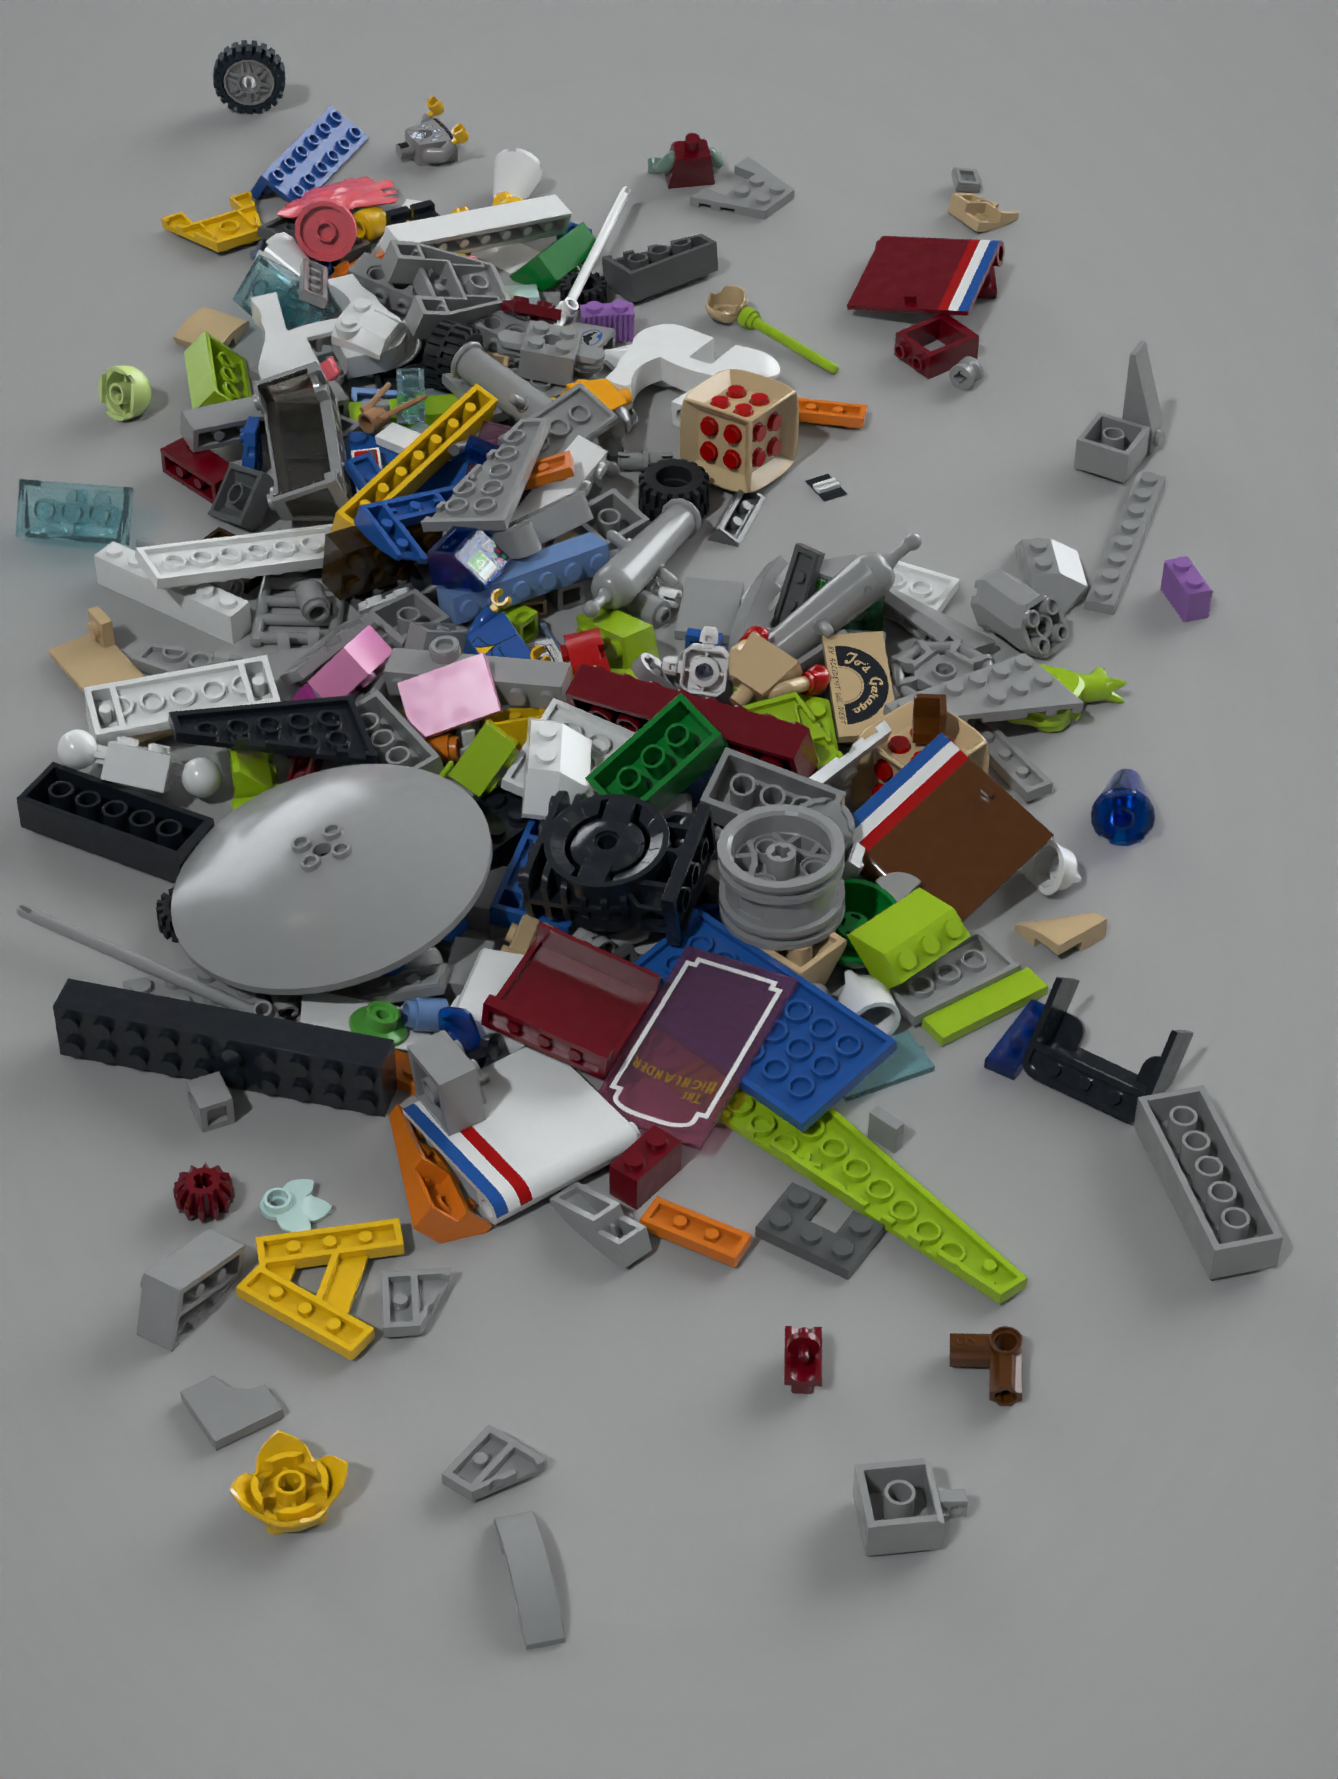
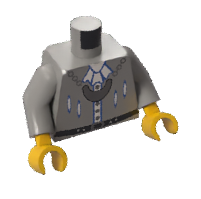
M432 96L426 102L427 107L430 109L427 114L424 113L416 125L406 128L405 142L396 144L395 147L399 158L411 156L418 166L458 161V143H466L469 139V134L461 123L455 125L452 131H450L439 118L433 119L434 116H439L444 112V105L435 96Z

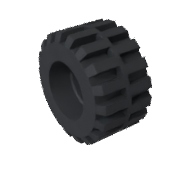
M445 319L442 322L440 321L429 336L424 350L423 375L425 382L430 386L450 391L442 384V374L451 373V362L456 352L463 345L473 341L479 342L483 348L481 331L476 327Z
M669 458L668 460H658L656 463L652 462L648 464V467H644L641 470L638 484V507L650 519V522L661 514L664 504L676 498H683L692 502L699 510L701 519L704 518V515H707L709 508V475L702 466H698L697 463L689 462L686 459Z

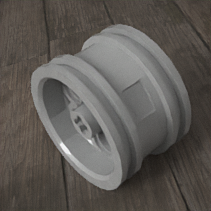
M774 804L753 808L739 814L728 822L721 831L717 842L718 872L722 878L719 886L720 917L726 929L734 937L746 944L760 949L775 951L809 947L823 941L835 932L841 924L845 913V887L842 879L845 868L844 836L839 827L829 817L816 810L790 804Z

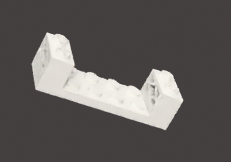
M267 655L84 687L86 717L90 734L98 745L108 746L110 741H117V737H130L171 729L168 723L169 712L281 702Z

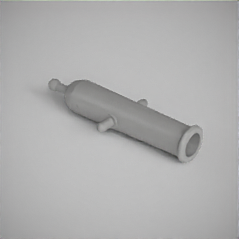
M470 341L463 345L456 352L451 362L450 372L454 378L464 379L472 387L476 383L498 399L497 407L516 423L520 419L528 418L553 401V399L484 352L479 342ZM595 438L593 441H591L592 443L599 446L598 438ZM606 459L605 463L608 464L605 475L606 477L614 478L619 473V466L616 462Z
M683 498L669 500L663 505L661 514L633 539H626L615 530H609L606 533L607 539L620 548V550L593 576L591 592L594 600L586 602L583 607V612L587 617L595 618L598 616L601 607L608 610L624 608L633 601L652 578L656 579L658 577L670 587H675L678 584V578L664 567L665 563L687 539L694 537L700 531L702 524L701 515L692 502Z
M910 533L904 538L902 544L887 554L881 555L877 552H867L856 557L770 631L768 641L796 660L820 645L822 635L826 637L832 636L891 589L895 581L893 570L895 565L908 552L919 549L922 543L921 537L916 533ZM727 680V681L731 684V686L733 687L732 681H731V680Z

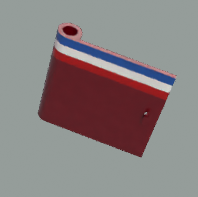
M882 236L876 242L875 250L847 304V309L969 316L991 266L1000 267L1003 264L1004 243L1001 240Z

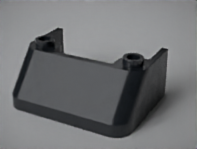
M1056 977L1022 1059L1024 1071L1031 1078L1125 1122H1134L1138 1097L1166 1092L1176 1077L1194 1033L1189 1030H1172L1161 1056H1152L1145 1060L1139 1074H1136L1080 1048L1085 1037L1084 1023L1077 1016L1067 1012L1080 981L1075 978Z

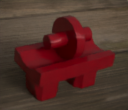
M785 1326L784 1385L791 1386V1392L794 1394H812L814 1386L822 1387V1327L811 1329L801 1327L797 1329L792 1326Z

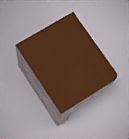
M917 693L914 695L912 743L929 744L941 732L945 735L947 720L945 694Z

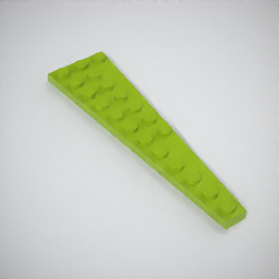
M700 1061L677 1074L669 1082V1089L681 1097H684L683 1095L686 1094L684 1092H689L685 1100L690 1093H692L691 1097L695 1093L693 1099L690 1100L689 1098V1100H686L687 1102H694L698 1094H701L697 1100L700 1104H692L706 1112L726 1078ZM678 1076H681V1077H682L681 1081L679 1082L678 1085H675V1084L677 1083V1081L679 1080V1078H680V1077H678ZM685 1078L692 1079L687 1088L685 1087L686 1084H684V1087L681 1086ZM695 1080H699V1081L702 1082V1086H701L700 1088H698V1089H691V1086H692V1087H698V1086H699V1082H695V1083H694ZM705 1081H707L706 1086L704 1087L703 1090H701V1088L703 1087ZM729 1081L710 1116L841 1200L846 1206L884 1224L886 1231L998 1304L1003 1303L1027 1287L1028 1278L833 1107L802 1133ZM710 1082H713L710 1089L713 1087L714 1082H718L712 1094H708L710 1091L704 1093Z

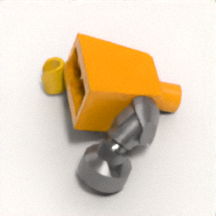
M604 378L596 380L578 379L573 383L566 384V388L559 394L560 396L581 382L619 417L618 423L609 429L610 436L601 441L600 444L607 451V460L616 462L617 451L627 452V446L622 438H624L626 432H630L632 427L630 414L626 408L633 401L630 390L627 388L617 390L609 380Z

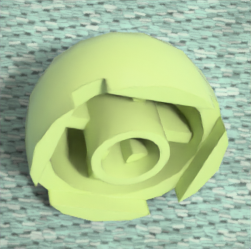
M127 365L110 366L107 368L109 369L107 373H102L98 389L101 404L106 403L107 408L110 410L105 411L108 416L117 421H125L143 414L150 404L152 395L151 386L145 374L138 368Z

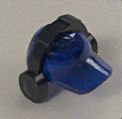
M443 1007L439 1010V1032L445 1030L453 1041L458 1040L463 1046L465 1055L470 1060L474 1059L480 1069L483 1068L486 1058H496L503 1052L504 1042L502 1035L499 1033H488L481 1038L475 1020L468 1010L459 1007Z

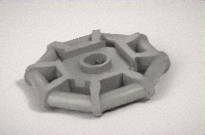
M956 638L954 641L925 642L920 639L915 641L914 645L900 656L891 658L888 665L889 670L892 672L893 687L901 695L900 698L918 692L915 690L917 688L922 691L995 664V660L991 655H984L963 644L961 639ZM904 672L913 673V676L905 678Z

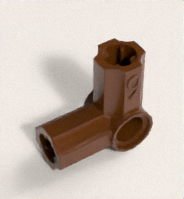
M1003 1326L993 1330L991 1334L950 1333V1367H989L990 1401L996 1402L999 1406H1013L1016 1402L1022 1401L1023 1339L1018 1330L1013 1327Z

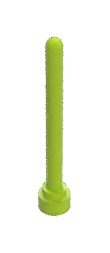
M750 306L743 308L739 313L737 322L743 328L759 330L831 374H836L839 371L837 364L762 320L759 312Z

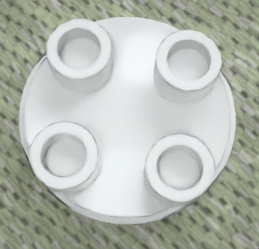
M410 587L395 590L393 593L386 595L385 599H383L382 594L367 598L365 601L358 603V613H369L372 608L410 591Z

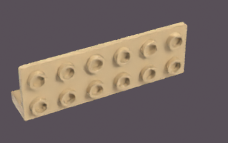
M98 605L87 609L89 622L86 623L87 635L49 649V656L83 694L84 687L145 677L115 645L112 620ZM171 729L130 736L129 738L140 740L139 746L143 747L173 734Z

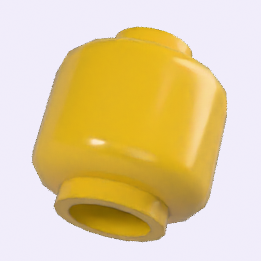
M367 207L354 213L358 238L371 242L383 236L386 227V213L380 207Z

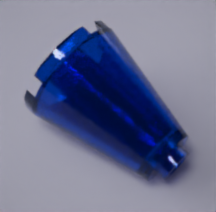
M1131 769L1117 771L1092 806L1091 823L1095 833L1099 836L1102 835L1113 845L1130 846L1145 839V836L1154 826L1155 811L1141 776Z

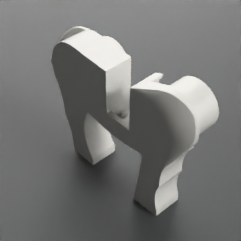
M353 274L327 280L329 302L342 312L353 300L366 298L375 304L376 311L401 321L398 316L388 311L375 295L362 287ZM276 292L251 298L252 319L262 331L264 344L258 365L260 380L314 361L319 363L312 348H315L316 352L322 351V345L331 346L347 379L361 376L373 377V374L404 366L411 362L422 348L423 339L412 337L404 319L401 321L405 323L404 330L400 331L384 352L382 358L378 360L331 343V335L338 318L314 322L287 330ZM307 369L269 381L267 384L273 393L301 387L310 382L311 379Z
M660 324L648 327L634 337L632 344L604 350V360H607L615 367L605 379L609 380L617 390L625 388L630 390L633 401L630 405H627L626 408L628 410L633 407L636 395L643 388L651 384L661 387H676L686 391V393L671 401L672 425L679 428L681 406L685 396L693 388L714 374L727 369H739L774 380L780 374L779 364L772 356L744 346L735 345L715 361L713 337L677 324Z

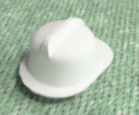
M1052 839L1021 867L1026 878L1045 896L1053 895L1058 890H1065L1072 883L1081 881V876L1077 872V859L1074 853L1067 848L1059 846Z

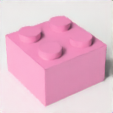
M368 625L307 683L321 698L352 695L354 698L360 690L365 688L385 669L386 659L391 655L393 649Z

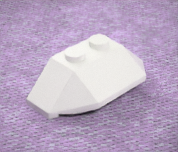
M528 718L521 817L539 820L546 819L550 798L552 795L555 796L559 790L568 792L570 804H572L577 793L587 794L589 792L590 785L585 777L590 774L592 741L559 721Z

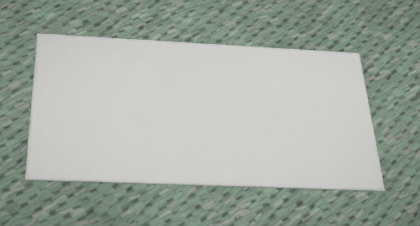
M515 243L474 251L471 255L485 262L493 263L495 267L511 274L540 252L522 243Z
M324 992L303 994L300 1022L352 1032L349 1027L351 1014L373 1001ZM395 1006L401 1015L402 1007ZM408 1027L407 1039L402 1044L395 1046V1048L408 1051L407 1046L431 1036V1032L412 1031Z

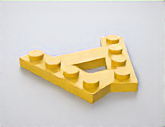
M394 1218L256 1237L259 1265L236 1286L237 1297L353 1361L375 1338V1330L370 1325L350 1315L349 1312L368 1259L405 1254L400 1219ZM328 1265L317 1295L292 1283L296 1269Z

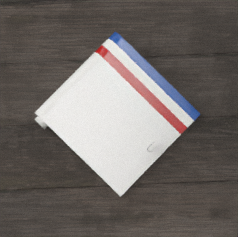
M529 1046L481 1069L482 1078L479 1079V1083L487 1101L483 1105L486 1120L448 1136L420 1101L402 1109L405 1117L477 1191L481 1210L490 1223L494 1225L611 1164L641 1137L637 1126L633 1122H628L569 1064Z

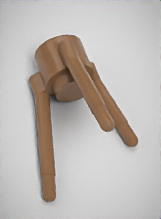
M388 382L366 405L360 407L359 425L367 434H378L390 425L386 424L389 417L425 400L427 395L423 394L387 412L381 407H373L391 387V383ZM396 422V424L403 426L402 422Z

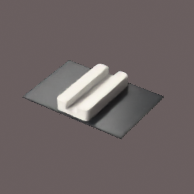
M829 474L805 481L824 502L847 495L840 487V483L836 482V479L832 478Z

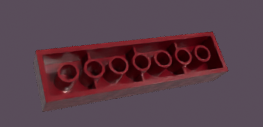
M581 663L565 693L570 705L635 733L676 696L682 693L722 734L730 749L807 778L812 776L818 764L810 729L802 723L783 721L768 713H755L740 705L730 706L720 703L711 697L702 698L692 695L683 689H670L663 687L655 681L646 682L635 679L627 673L617 674L607 671L598 665L589 666Z

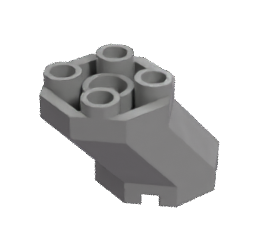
M991 570L975 581L974 588L978 589L976 596H972L970 605L979 626L991 629V632L1001 635L1021 651L1038 659L1047 658L1062 648L1063 642L1069 637V629L1060 602L1056 598L1038 594L1018 578L1002 570Z

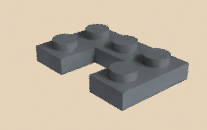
M792 1182L758 1223L755 1237L849 1280L884 1235L885 1225L853 1211L836 1233L821 1227L810 1220L822 1207L823 1196Z

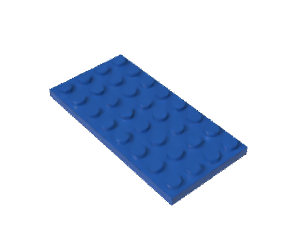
M700 908L692 914L681 946L667 945V938L665 936L634 962L636 965L648 968L652 972L661 975L658 996L643 1018V1021L646 1023L650 1021L686 960L695 962L697 957L778 982L775 987L782 989V992L730 1082L802 1133L897 1050V1040L758 947L746 944L734 937L724 924ZM701 962L697 968L688 965L652 1027L726 1078L776 992L768 990L771 985L770 983Z

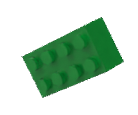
M680 693L585 779L597 795L620 794L633 796L648 802L660 812L719 760L725 747H730L722 734Z

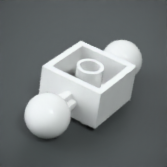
M75 729L66 732L60 738L57 745V754L60 761L69 768L81 770L89 767L92 763L103 765L100 778L102 780L161 793L169 791L171 780L182 782L186 791L191 795L207 797L218 790L222 781V773L219 766L209 758L197 757L190 760L187 764L175 762L177 754L169 753V746L152 743L148 745V748L139 746L140 740L125 736L117 737V741H110L108 746L98 745L90 733Z

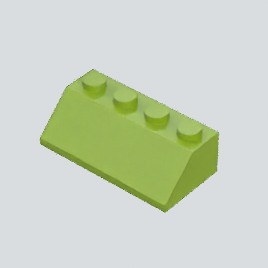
M204 331L184 351L192 408L252 397L246 359L208 332Z

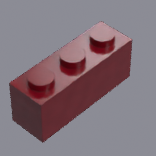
M183 437L161 448L163 472L213 504L228 470L229 462L210 450L193 453Z

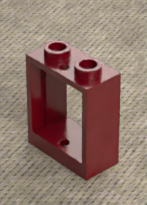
M939 314L896 332L894 355L927 379H931L949 371L966 356L977 359L979 335L950 315ZM936 340L945 345L933 351H929L924 347V345Z

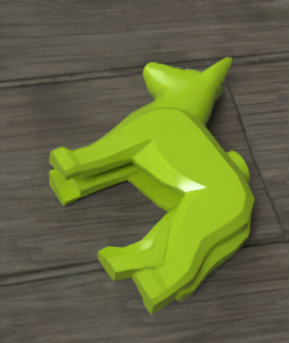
M1039 664L1084 703L1102 700L1111 703L1124 702L1114 690L1122 688L1127 682L1110 678L1102 667L1095 668L1090 674H1080L1063 668ZM1070 709L1057 710V715L1045 716L1043 712L1028 713L1027 718L1007 721L1015 724L1030 725L1045 732L1062 731L1072 720L1078 721L1081 712L1071 713Z

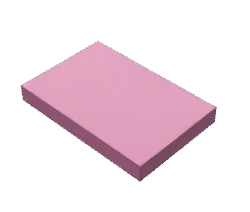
M483 652L397 683L408 722L424 740L503 712L488 661Z

